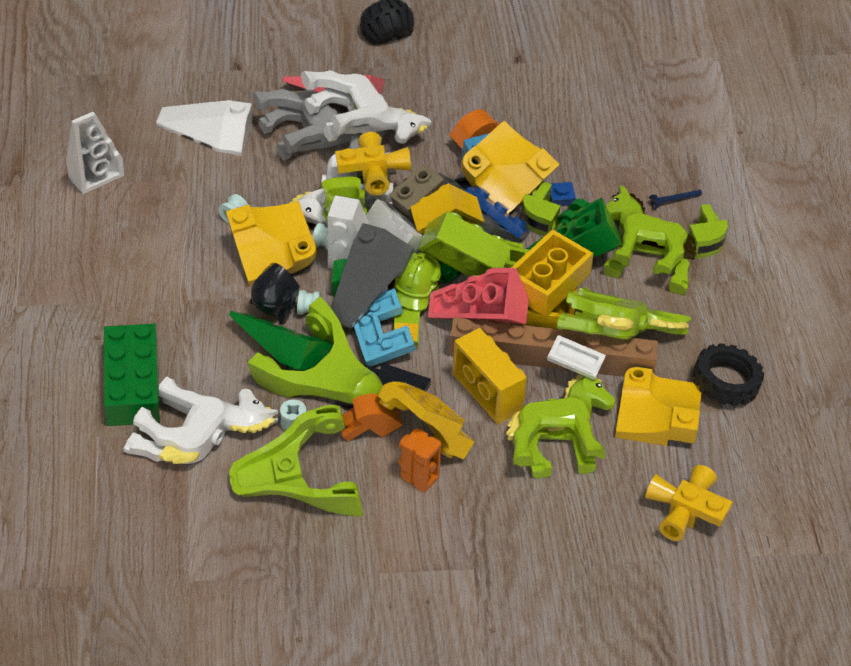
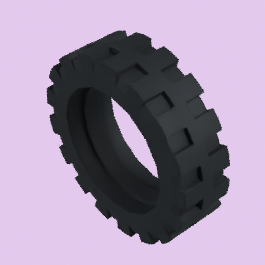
M720 343L718 346L712 344L707 349H702L696 360L692 377H695L693 381L696 386H699V391L702 394L706 393L709 399L713 401L718 400L723 405L729 403L731 406H738L740 403L742 405L748 404L749 400L753 401L756 398L763 382L764 372H762L763 367L761 363H757V358L754 355L750 356L747 350L743 348L740 350L735 345L730 344V346H726ZM713 365L732 367L739 371L747 382L744 384L724 382L717 378L709 367Z

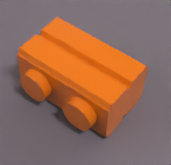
M417 428L401 439L399 448L402 451L398 464L401 466V479L409 484L413 483L414 487L425 492L439 479L441 442L432 436L428 437L426 432Z

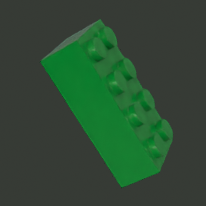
M156 323L104 326V408L107 426L134 425V417L141 407L150 410L152 417L160 423Z

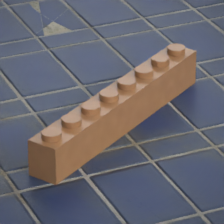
M453 317L449 356L451 357L454 356V341L481 328L486 335H490L493 338L495 344L502 352L508 354L513 364L569 370L547 360V356L559 335L606 355L598 374L625 377L626 371L633 367L652 369L653 373L655 372L658 341L639 338L619 339L578 331Z

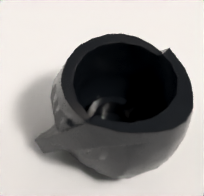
M271 263L253 283L250 304H254L257 309L267 315L280 316V324H285L299 294L300 286L284 267L277 263Z

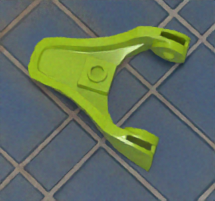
M321 296L309 305L306 326L316 338L326 339L333 344L330 353L315 367L306 371L281 370L271 357L263 356L259 352L247 362L252 377L259 385L279 396L287 398L297 395H314L353 404L352 399L365 394H377L383 386L380 378L357 360L349 346L339 319Z
M325 405L306 411L297 416L292 425L279 437L234 462L229 471L233 492L243 497L281 495L301 500L331 513L363 516L358 485L355 482H339L328 489H315L308 487L302 476L299 461L301 446L316 432L334 434L345 429L340 406Z

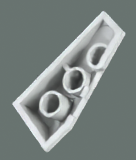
M226 100L162 107L156 126L179 136L187 135L193 138L195 143L201 144L203 142L211 145L212 150L242 156L253 125L252 104Z
M91 112L72 120L66 163L68 178L80 192L85 194L124 176L123 158L107 135L96 114Z

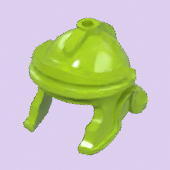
M352 176L326 179L321 183L325 194L323 209L327 210L323 211L322 215L327 223L328 213L335 195L358 199L362 207L366 204L364 199L365 191L360 189V178ZM363 207L365 215H367V209Z
M421 252L413 253L405 271L400 277H395L394 289L402 308L411 311H425L428 308L430 293L440 288L438 281L441 277V267L433 256Z

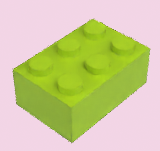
M447 211L428 223L418 250L471 277L482 275L491 268H504L512 246L505 243L503 238L488 234L481 226L462 220L459 214Z

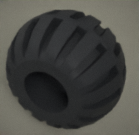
M379 0L368 6L360 17L361 34L373 45L388 43V41H392V37H396L399 40L400 38L410 36L414 29L413 12L402 0Z

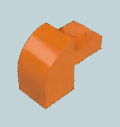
M477 109L462 117L449 136L462 149L465 139L491 133L499 123L484 109Z
M377 394L358 396L352 399L354 407L342 414L345 429L341 430L342 437L350 441L370 429L383 438L403 425L400 409L394 407L393 410L384 407L379 403L381 398Z

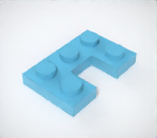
M395 289L379 294L371 303V308L354 325L367 366L372 367L416 351L408 325L385 334L383 333L380 321L403 313Z

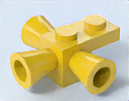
M366 132L358 139L360 148L335 151L338 174L362 171L366 191L371 195H382L390 187L387 169L411 171L409 147L385 154L384 145H381V136L375 132Z
M704 465L694 466L689 482L682 480L678 489L658 474L654 475L647 488L645 498L671 504L669 515L659 524V530L663 536L672 541H681L684 538L686 528L693 529L699 518L716 526H722L732 508L733 501L708 491L717 482V475L712 469Z

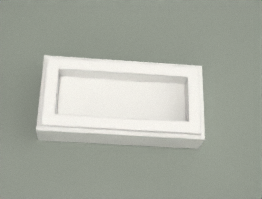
M558 335L547 356V360L595 380L606 355Z

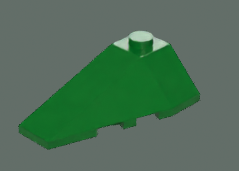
M602 197L573 213L575 218L566 225L561 222L555 227L557 229L556 232L591 251L593 257L613 251L617 246L621 245L618 229ZM541 237L539 240H537L535 243L529 246L527 250L532 249L544 237Z
M230 310L229 316L278 362L289 366L288 370L306 371L315 367L330 353L333 347L332 343L322 339L296 333V330L274 325L272 322L246 313Z

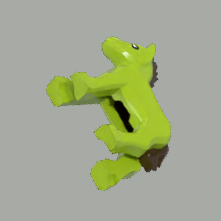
M620 185L619 192H617V195H612V199L606 206L612 219L620 220L619 234L621 245L618 246V250L614 251L613 257L604 264V274L609 277L620 278L625 266H629L633 251L664 255L663 259L655 262L652 273L671 274L673 270L674 275L669 281L670 292L679 295L686 294L689 283L688 270L690 262L688 260H694L697 255L694 251L696 248L694 247L692 237L678 223L646 215L643 201H640L639 198H636L635 194L629 193L624 186Z

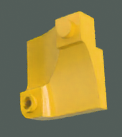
M505 121L499 124L479 144L470 149L461 160V169L468 182L473 187L477 188L480 186L489 192L490 196L488 198L495 203L499 201L509 209L507 211L508 214L523 201L525 194L530 195L560 165L544 148L540 149L527 141ZM471 159L477 160L478 165L473 164Z
M299 201L270 207H250L248 204L226 211L228 223L249 287L253 285L259 275L271 263L281 265L292 274L307 267L317 255L316 245Z
M633 367L628 369L624 378L615 438L667 446L668 440L695 444L701 401L699 386L692 382L658 377L653 373L652 369Z
M389 382L381 387L377 394L381 398L380 404L390 410H393L394 407L403 411L410 409L427 424L434 434V438L441 442V454L451 459L453 456L465 459L475 441L461 430L465 422L464 418L437 396L410 384Z

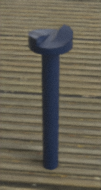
M695 190L660 198L654 194L650 195L649 199H651L652 208L656 209L660 203L700 196L702 191Z

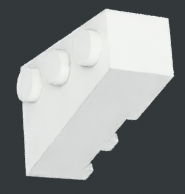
M336 195L328 213V268L333 269V262L335 260L348 258L352 243L362 223L369 224L361 202L358 199Z
M377 199L366 215L369 225L386 229L415 249L414 253H424L418 250L423 234L417 232L415 224L390 203Z

